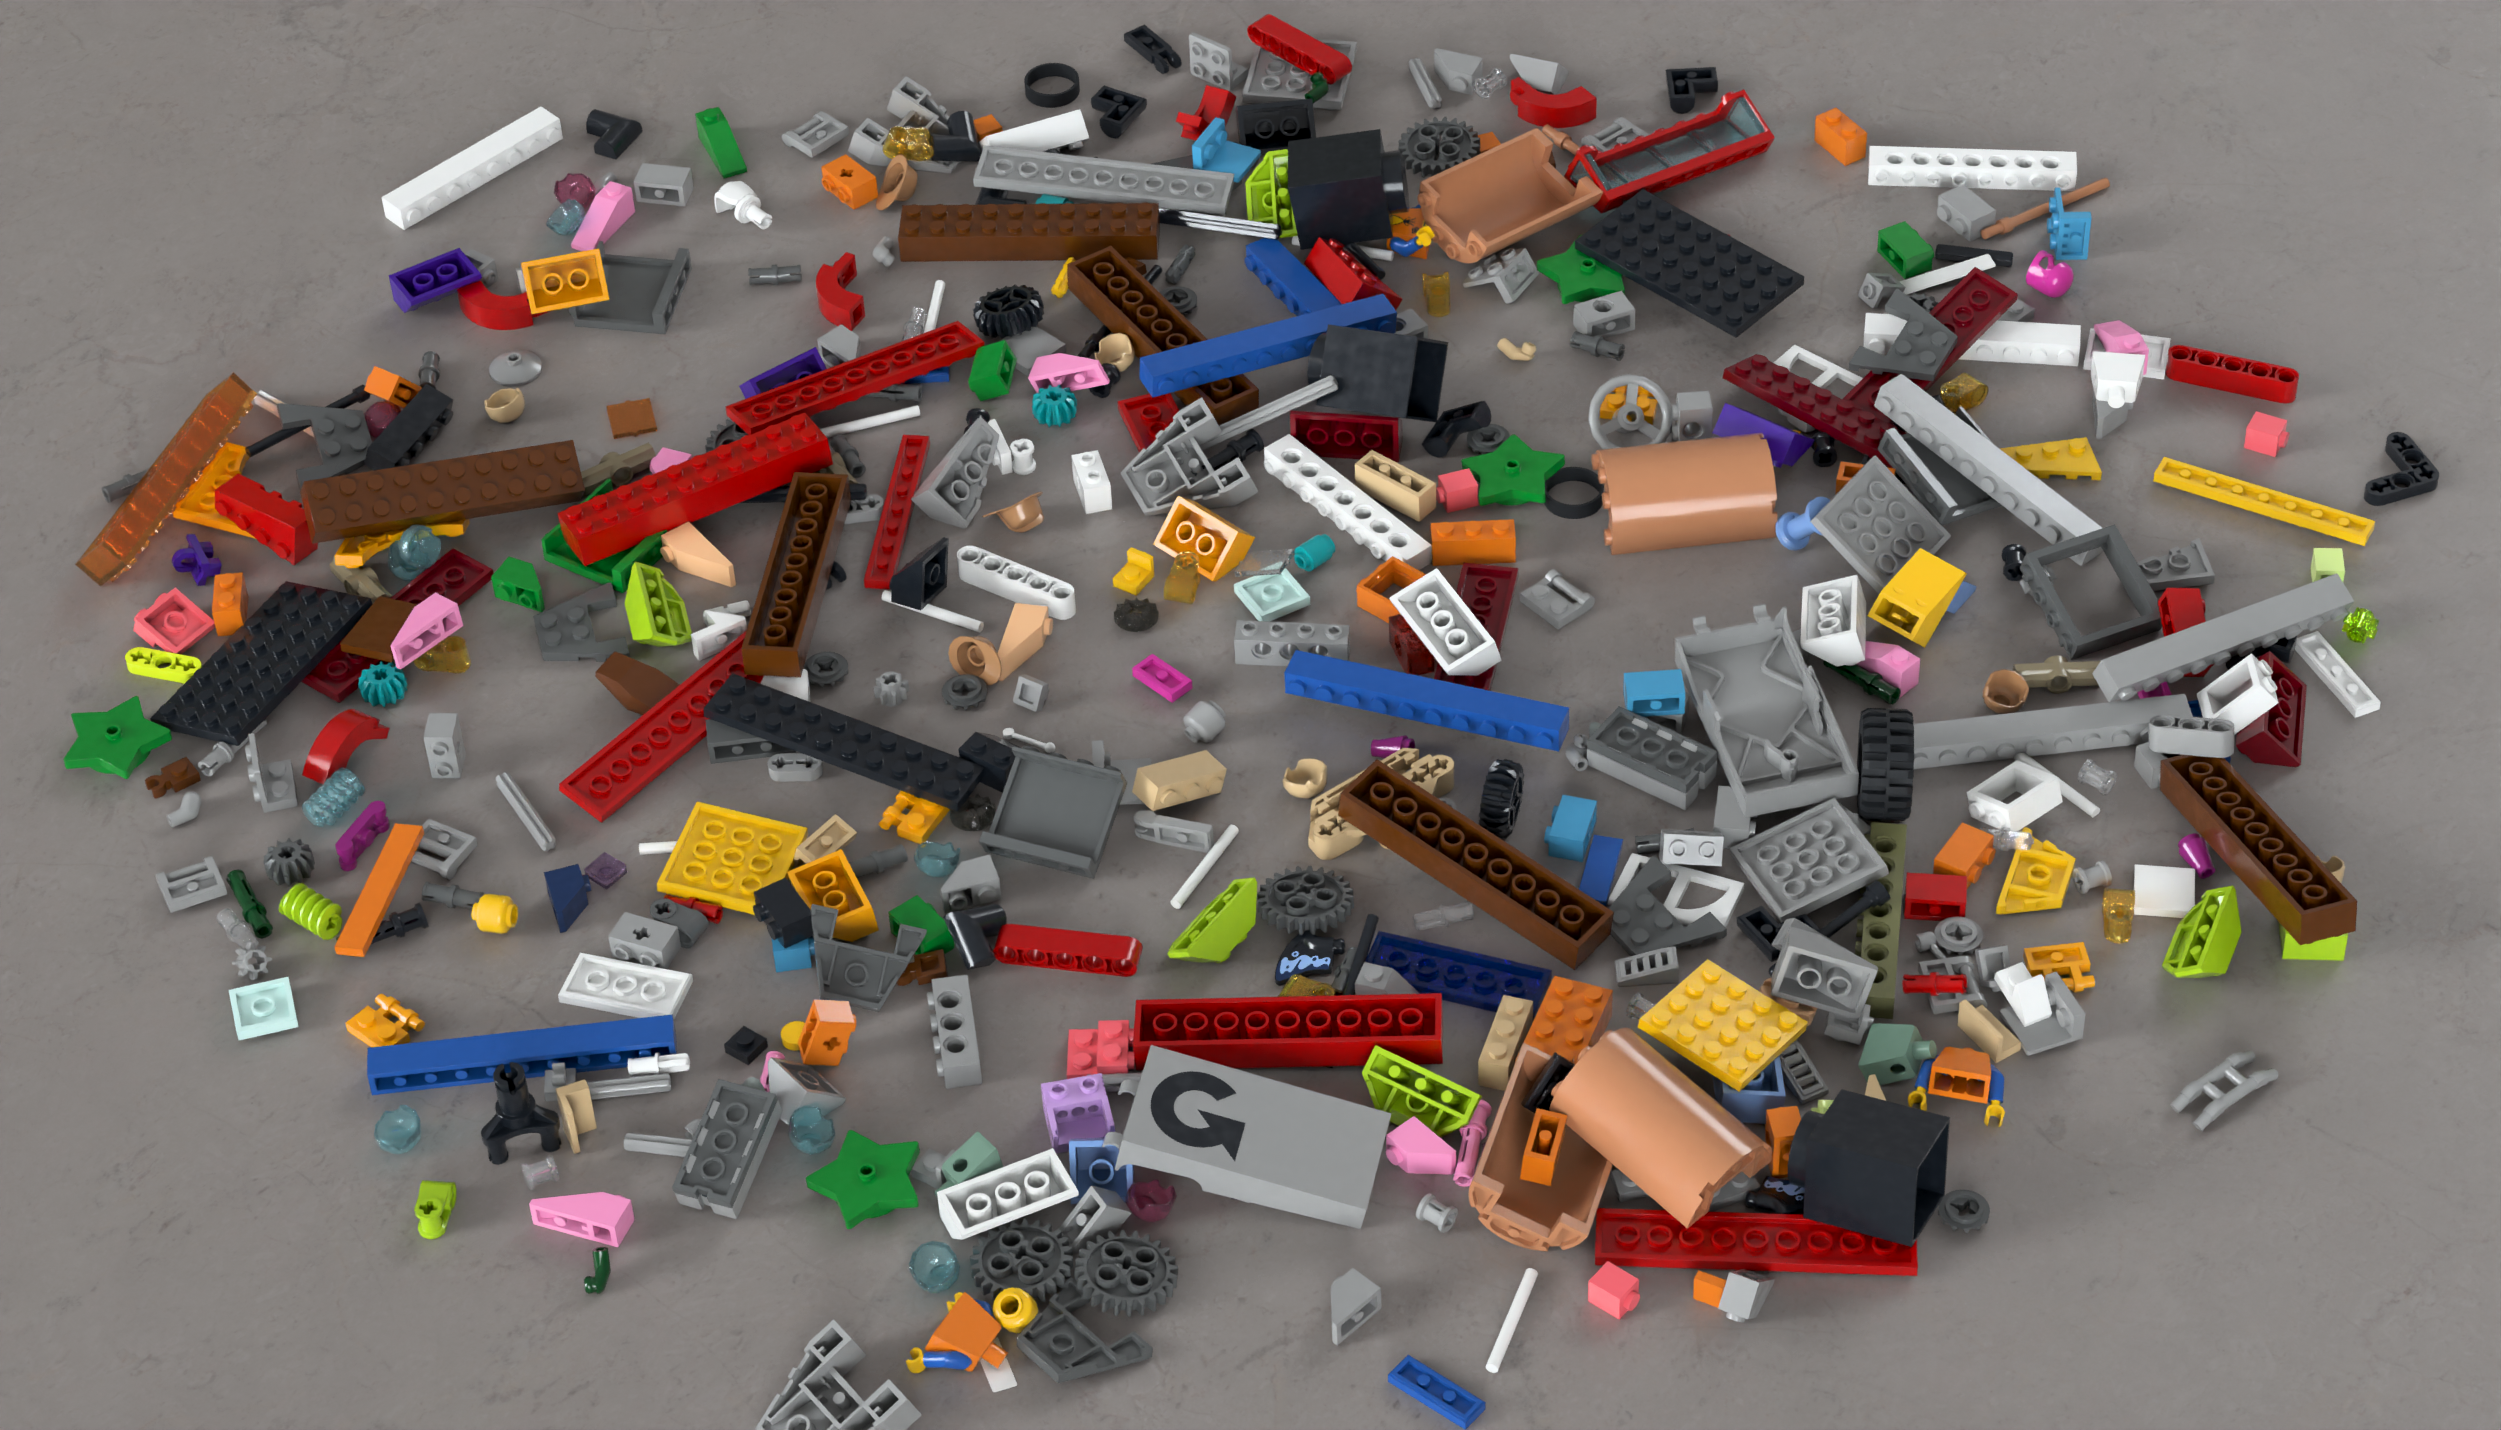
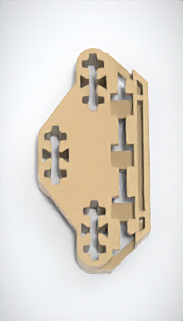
M1402 748L1381 760L1382 763L1437 798L1447 794L1454 788V761L1449 756L1437 754L1432 757L1428 754L1419 759V749ZM1365 770L1312 800L1308 845L1318 858L1332 860L1359 845L1363 840V835H1367L1338 816L1340 793ZM1379 843L1383 848L1388 849L1387 847Z

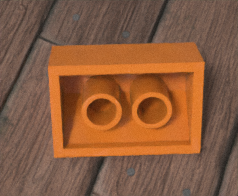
M1514 519L1430 523L1433 566L1463 565V562L1475 564L1516 563Z

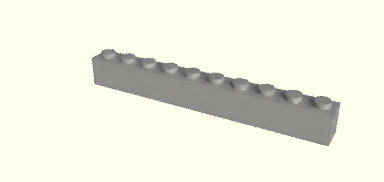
M1903 374L1898 375L1880 387L1874 407L2054 545L2102 529L2096 522ZM2099 547L2069 558L2083 566L2101 554L2103 549Z
M2336 573L2103 659L2092 674L2108 702L2117 699L2125 701L2133 697L2136 692L2154 690L2160 683L2166 681L2169 683L2176 682L2184 674L2190 672L2192 674L2200 673L2214 663L2217 666L2222 665L2235 655L2239 654L2240 657L2246 656L2257 647H2270L2278 639L2284 637L2286 639L2294 638L2301 631L2308 628L2310 631L2315 630L2329 620L2337 622L2348 615L2347 610L2354 603V600Z
M2178 694L1913 724L1914 769L2012 759L2018 753L2039 756L2144 744L2149 742L2150 717L2158 714L2193 716L2186 695Z

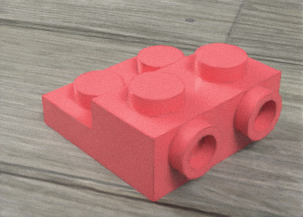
M175 587L167 594L162 593L150 608H144L137 613L134 618L133 631L153 648L158 645L165 652L183 654L215 628V623L213 619Z
M1129 1020L1098 1021V1029H1069L1067 1079L1087 1076V1074L1129 1073V1070H1135L1134 1051H1130V1047H1133L1134 1028L1129 1027Z

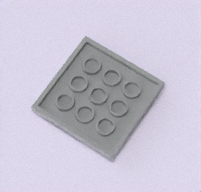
M1317 39L1346 55L1353 67L1357 52V42ZM1256 45L1242 94L1243 102L1262 104L1305 99V94L1312 90L1311 74ZM1351 72L1336 83L1328 84V93L1313 104V108L1341 110Z
M1876 455L1810 521L1878 594L1920 548L1934 555L1951 537L1943 526Z
M1835 797L1729 848L1735 862L1780 923L1786 919L1808 914L1889 874L1885 862Z

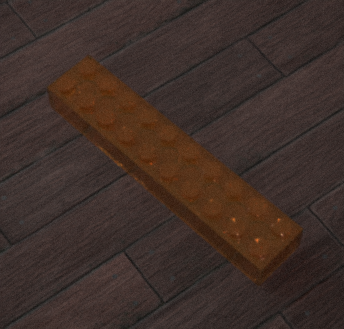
M234 372L209 391L75 565L99 586L108 580L114 582L123 570L127 572L137 561L134 557L136 553H142L150 544L149 536L153 537L163 527L162 519H167L176 510L175 502H180L188 494L190 489L187 486L194 484L203 474L200 471L202 466L207 467L216 457L213 454L215 449L218 451L226 444L228 432L230 434L233 433L241 424V421L238 420L240 416H246L254 407L251 402L257 393Z

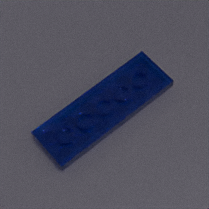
M1382 931L1378 932L1366 959L1367 963L1393 968L1420 994L1442 993V1000L1497 1012L1503 995L1533 1001V1021L1552 979V970Z

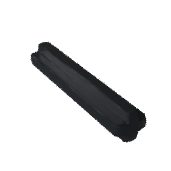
M1938 244L1935 251V258L1938 260L1963 262L1989 254L1996 266L2011 267L2013 263V253L2008 251Z

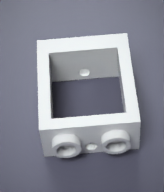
M2251 653L2198 692L2197 698L2202 717L2231 721L2234 724L2235 735L2278 704L2275 692L2277 686L2271 678L2273 671L2268 663L2264 660L2259 661Z
M2018 760L1967 792L1968 808L1972 818L2011 835L2063 802L2059 777ZM2016 791L2023 794L2009 804L2001 802Z

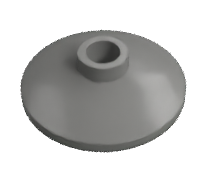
M525 350L503 353L496 357L489 367L490 377L493 381L500 385L511 387L530 383L542 371L540 358L536 354Z

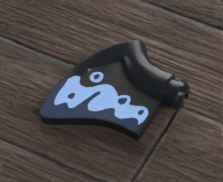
M1305 930L1303 935L1298 934L1286 946L1278 960L1275 971V983L1281 986L1309 975L1331 974L1335 954L1343 955L1345 953V940L1342 938L1334 939V937L1312 935L1309 930Z
M1766 1176L1758 1192L1752 1190L1747 1192L1745 1205L1748 1208H1755V1211L1769 1214L1803 1215L1805 1188L1790 1184L1788 1179Z

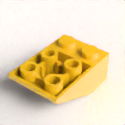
M1920 548L1881 590L1867 616L1925 648L1967 573Z

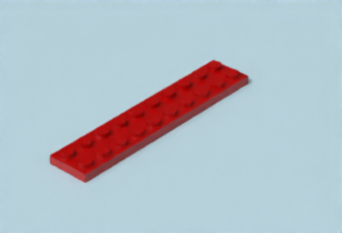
M956 321L725 406L726 414L748 435L766 429L770 425L786 421L795 415L806 413L809 417H812L816 413L832 410L838 405L849 401H856L862 396L880 392L894 384L904 383L906 380L918 375H926L934 369L950 366L953 362L964 358H971L975 356L976 350L979 347L985 346V343L962 323Z
M746 631L559 783V791L602 823L707 736L706 720L709 718L704 717L703 708L733 673L760 684L764 677L745 675L741 648Z
M1597 1208L1595 1265L1600 1266L1609 1261L1615 1266L1745 1269L1751 1271L1917 1276L1918 1271L1917 1240L1910 1247L1803 1218V1215L1707 1212L1689 1228H1686L1666 1210Z

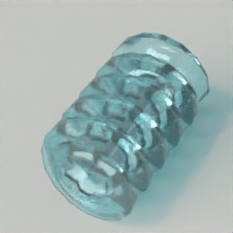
M341 767L332 774L331 778L324 782V785L317 789V792L309 797V800L302 804L304 815L315 826L334 825L336 818H341L344 814L343 811H348L351 803H356L358 796L364 795L366 792L365 787L352 771Z

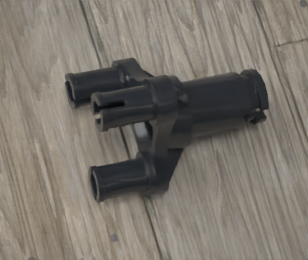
M509 1062L510 1073H505L503 1064L498 1066L493 1073L498 1097L495 1105L496 1114L481 1130L482 1141L488 1149L489 1161L496 1165L503 1164L508 1160L509 1154L505 1142L515 1136L539 1133L542 1149L547 1152L557 1151L562 1144L558 1131L560 1128L558 1114L536 1104L533 1095L528 1091L523 1067L514 1062Z

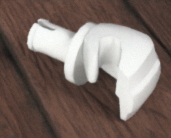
M728 182L715 193L714 203L717 213L735 208V218L741 223L752 221L763 230L771 225L772 216L760 209V199L744 182Z

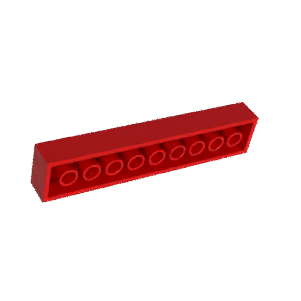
M806 413L795 415L786 421L770 425L766 429L754 434L745 435L739 440L721 445L712 451L696 455L685 462L671 465L665 470L647 475L628 485H622L611 492L568 507L566 510L557 513L564 540L582 564L587 566L638 545L647 536L664 530L669 532L687 522H694L792 482L794 472L814 473L833 465L828 438Z
M1442 993L1136 1000L1133 1036L1136 1070L1144 1069L1151 1045L1231 1068L1365 1066L1375 1045L1416 1065L1443 1064Z

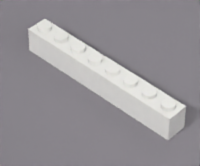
M543 107L535 109L383 196L382 202L385 217L403 230L411 227L562 140L560 119Z
M1866 313L1863 347L1879 354L1887 355L1907 321L1891 314ZM1997 320L1959 359L2078 366L2081 325Z

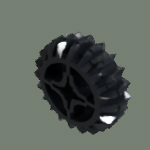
M1014 284L1012 287L996 288L993 292H987V296L980 297L979 301L975 303L973 316L979 332H982L984 336H991V338L1000 336L1003 339L1006 336L1022 335V332L1030 331L1031 327H1036L1038 322L1043 320L1044 305L1039 292L1034 290L1033 287H1026V285L1018 287Z
M1497 759L1491 764L1485 784L1483 785L1479 825L1500 838H1507L1512 833L1518 813L1520 812L1524 785V773L1520 763L1507 759Z

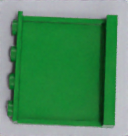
M608 478L583 502L591 500L595 496L613 491L612 480ZM559 523L541 539L544 560L602 585L611 582L614 590L624 594L628 590L634 562L653 566L663 557L661 554V535L667 533V530L647 536L638 545L584 566L564 540Z

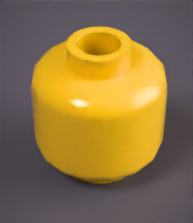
M484 894L479 902L474 903L472 907V919L476 921L480 931L500 934L507 933L517 923L518 907L509 896Z
M1012 1287L1004 1289L993 1302L992 1310L996 1321L1009 1332H1022L1038 1314L1037 1303L1031 1295L1021 1288Z

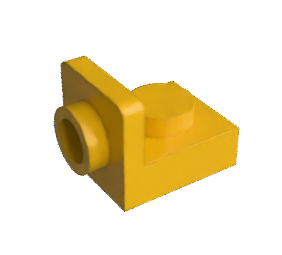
M1130 547L1127 551L1128 562L1113 577V587L1137 596L1154 577V561L1152 555Z

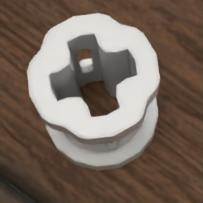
M1019 439L1013 441L1010 445V451L1014 456L1012 469L1019 475L1030 474L1036 468V462L1032 457L1035 449L1031 440Z

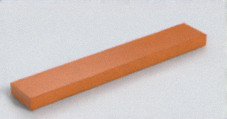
M395 823L334 946L336 954L365 957L424 835L423 826Z

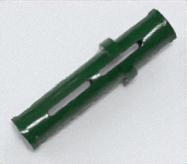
M1825 660L1823 661L1824 666L1831 668L1861 686L1865 693L1869 695L1874 694L1890 705L1896 703L1900 697L1901 690L1884 681L1882 676L1876 672L1871 673L1858 664L1837 667Z
M239 869L231 871L227 875L228 878L226 880L243 909L242 916L252 926L257 938L263 939L270 936L273 927L266 917L267 910L257 900L244 871Z

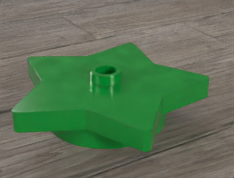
M1575 241L1565 253L1537 260V271L1557 282L1562 304L1574 301L1585 302L1622 291L1625 295L1622 274L1575 249Z
M1512 434L1494 452L1461 460L1462 470L1469 468L1475 480L1480 483V506L1492 503L1521 505L1531 501L1538 503L1546 502L1545 481L1565 465V456L1563 454L1532 450L1518 436Z
M134 696L107 712L72 713L71 717L78 738L63 760L66 769L91 767L100 773L117 774L124 779H128L134 768L147 759L151 750L171 741L172 735L170 729L144 718L139 697Z
M849 1130L838 1158L807 1176V1188L836 1201L847 1229H852L865 1219L888 1214L896 1208L918 1207V1198L908 1176L920 1153L919 1143L913 1141L879 1145L859 1133Z

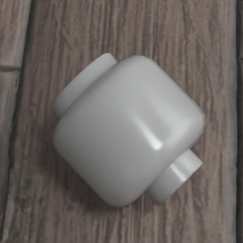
M1211 700L1209 702L1199 701L1183 718L1186 727L1184 732L1193 742L1200 740L1204 743H1209L1226 726L1224 719L1226 714L1218 704Z

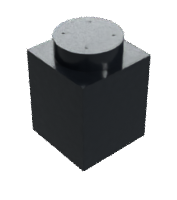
M1380 129L1288 141V191L1301 250L1312 249L1319 237L1328 241L1330 238H1333L1342 244L1393 238L1392 214L1409 212L1408 185L1402 151L1385 152Z
M1328 324L1327 333H1322L1318 336L1310 352L1307 371L1308 385L1330 375H1333L1338 382V389L1317 399V406L1437 423L1448 342Z
M1841 1089L1825 1114L1814 1111L1806 1112L1796 1129L1788 1160V1179L1790 1184L1805 1188L1803 1218L1912 1247L1945 1196L1950 1117Z

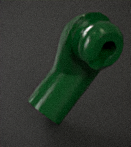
M1316 72L1310 76V80L1313 83L1311 85L1312 90L1305 94V99H1312L1313 104L1325 96L1329 90L1327 79L1323 77L1321 72Z
M597 1247L592 1250L595 1276H587L584 1279L585 1291L588 1294L593 1292L599 1294L605 1290L611 1272L608 1247Z

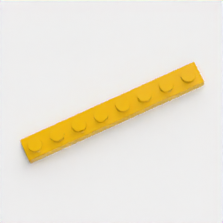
M2167 457L2162 459L2154 473V482L2363 546L2366 545L2375 526L2374 520Z

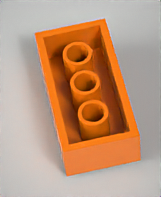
M1554 976L1523 1043L1551 1055V1057L1556 1052L1576 1064L1580 1052L1588 1045L1593 1047L1604 1034L1612 1017L1613 990Z

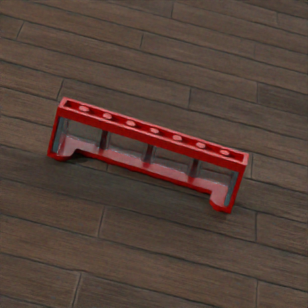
M1743 89L1735 93L1730 91L1721 97L1718 107L1708 114L1700 113L1686 122L1681 120L1670 128L1657 129L1646 137L1643 135L1638 136L1624 145L1619 143L1605 152L1598 151L1595 146L1584 145L1576 151L1573 161L1568 165L1564 178L1575 188H1577L1579 179L1585 176L1590 178L1603 191L1600 200L1593 205L1602 214L1620 207L1642 189L1655 194L1767 152L1775 137L1745 90Z

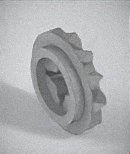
M1965 917L1946 918L1938 923L1934 932L1939 949H1946L1948 955L1952 952H1958L1960 956L1964 952L1973 954L1975 948L1981 947L1983 939L1981 927L1973 920ZM1956 931H1958L1962 938L1961 941L1956 940Z

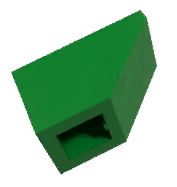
M508 557L491 576L495 597L543 612L545 606L542 589L533 564Z

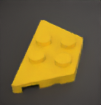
M2024 827L1997 903L1996 914L2002 915L2061 908L2075 868L2076 858L2065 851H2060L2056 845L2048 840L2042 843L2032 836L2031 829Z

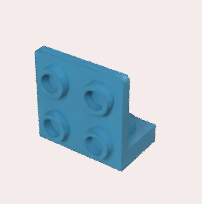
M1215 117L1192 145L1193 169L1233 173L1234 182L1238 183L1259 159L1261 150L1227 141L1225 120Z
M2055 187L2054 197H2049V212L2052 213V217L2047 218V233H2052L2049 238L2050 250L2055 251L2056 260H2087L2092 219L2091 212H2064L2060 187Z

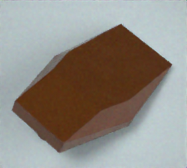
M616 651L600 666L595 675L627 710L640 715H644L680 685L662 671Z

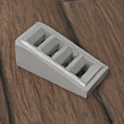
M1676 947L1661 948L1615 960L1618 986L1678 983L1679 965ZM1638 968H1643L1644 971L1638 972ZM1625 969H1631L1632 974L1626 975Z
M1796 1039L1780 1054V1062L1784 1083L1803 1105L1829 1094V1089L1806 1051ZM1813 1083V1086L1802 1089L1803 1086Z

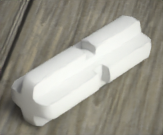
M747 600L727 604V608L719 606L703 611V619L706 626H708L707 611L744 617L751 615V608Z

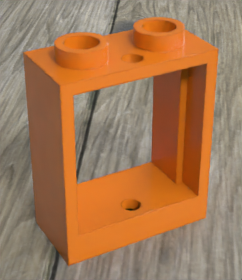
M1392 556L1385 563L1380 564L1367 578L1359 582L1356 589L1357 606L1410 635L1413 629L1392 602L1380 594L1393 583L1406 588L1426 574Z

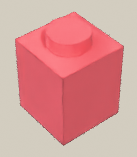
M2256 411L2246 429L2244 448L2276 457L2280 448L2286 447L2289 439V432H2286L2287 420Z
M1469 468L1438 475L1436 500L1439 504H1443L1447 513L1478 506V484Z
M1609 1261L1588 1281V1302L1619 1320L1628 1310H1634L1640 1300L1639 1279Z

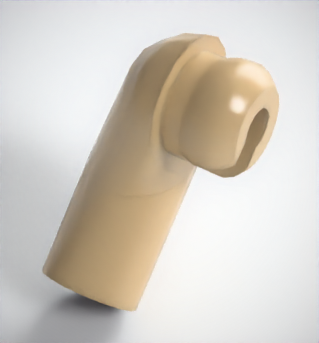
M1502 338L1497 344L1498 349L1511 360L1529 361L1535 356L1536 346L1530 342L1523 343L1522 348H1519L1507 338Z

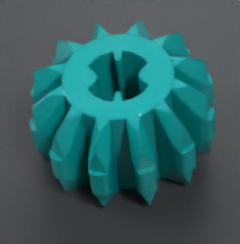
M1060 384L1057 387L1049 385L1047 389L1039 388V392L1033 395L1032 413L1034 418L1038 419L1039 424L1047 423L1048 427L1052 425L1060 427L1062 423L1070 424V420L1076 417L1077 399L1075 394L1070 391V388L1062 389Z
M381 661L376 666L370 664V669L362 670V675L358 678V686L362 698H364L365 702H370L373 707L379 704L385 707L388 703L396 705V700L403 699L404 693L407 691L408 684L404 671L398 669L393 662L385 665Z

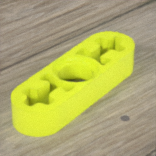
M144 647L133 648L125 655L127 668L130 673L183 684L194 675L195 671L202 667L201 661L196 657ZM164 663L171 664L166 668H158L159 665Z

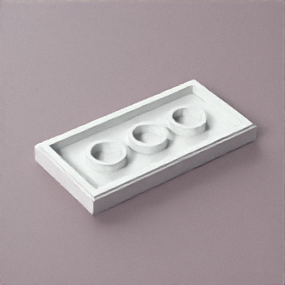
M580 953L558 994L560 1003L637 1018L673 1015V1019H675L693 983V977L689 973Z

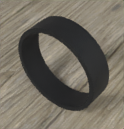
M1062 63L1038 65L1032 68L1024 79L1027 99L1040 107L1056 108L1065 106L1073 102L1080 92L1077 71ZM1052 76L1067 78L1074 83L1070 89L1057 94H1043L1030 88L1035 81Z
M1582 467L1561 468L1545 481L1546 502L1544 504L1551 513L1567 519L1585 518L1595 514L1602 507L1604 484H1599L1598 475L1589 469ZM1567 481H1579L1593 486L1599 494L1587 503L1569 505L1556 501L1548 492L1557 484Z

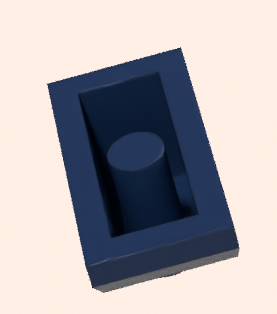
M579 864L544 872L547 892L560 933L566 932L588 905L586 892L591 891V885L588 875H582Z

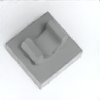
M1026 674L1020 675L1013 703L1035 712L1042 711L1044 701L1048 697L1049 684Z
M553 1063V1070H545L544 1095L546 1101L558 1100L556 1088L577 1082L576 1068L566 1069L565 1063Z

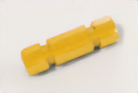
M1074 257L1068 258L1051 289V293L1056 295L1057 298H1062L1068 290L1067 264L1076 261Z

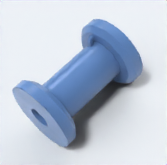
M1816 497L1807 504L1805 513L1799 515L1795 512H1787L1781 515L1776 522V534L1781 544L1789 550L1796 551L1804 548L1809 543L1811 534L1816 532L1822 535L1810 521L1830 499Z

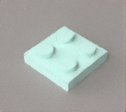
M1283 565L1234 584V593L1258 621L1270 622L1310 605V596Z
M289 977L229 990L238 1040L299 1027Z

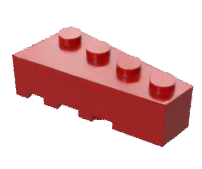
M1321 237L1318 238L1304 264L1342 304L1384 294L1394 309L1397 310L1403 299L1358 262L1351 253L1344 250L1342 243L1333 238H1330L1329 241Z
M239 473L215 489V509L220 515L226 516L241 530L251 534L259 543L266 545L276 552L280 558L286 559L295 566L318 549V543L312 544L302 503L296 500L288 502L282 498L281 493L275 490L269 493L265 490L264 485Z

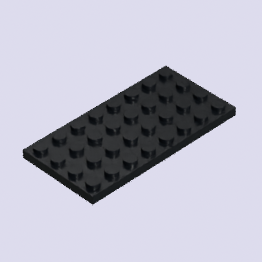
M1644 189L1575 240V249L1735 338L1804 285L1803 275Z
M286 581L245 621L244 626H241L203 666L195 671L194 675L159 708L150 720L173 732L239 746L249 736L248 734H251L352 630L372 606L371 598Z

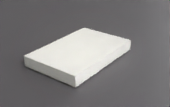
M2090 328L2083 367L2085 370H2091L2093 351L2106 352L2093 328ZM2141 335L2149 349L2147 372L2143 377L2164 379L2171 338Z

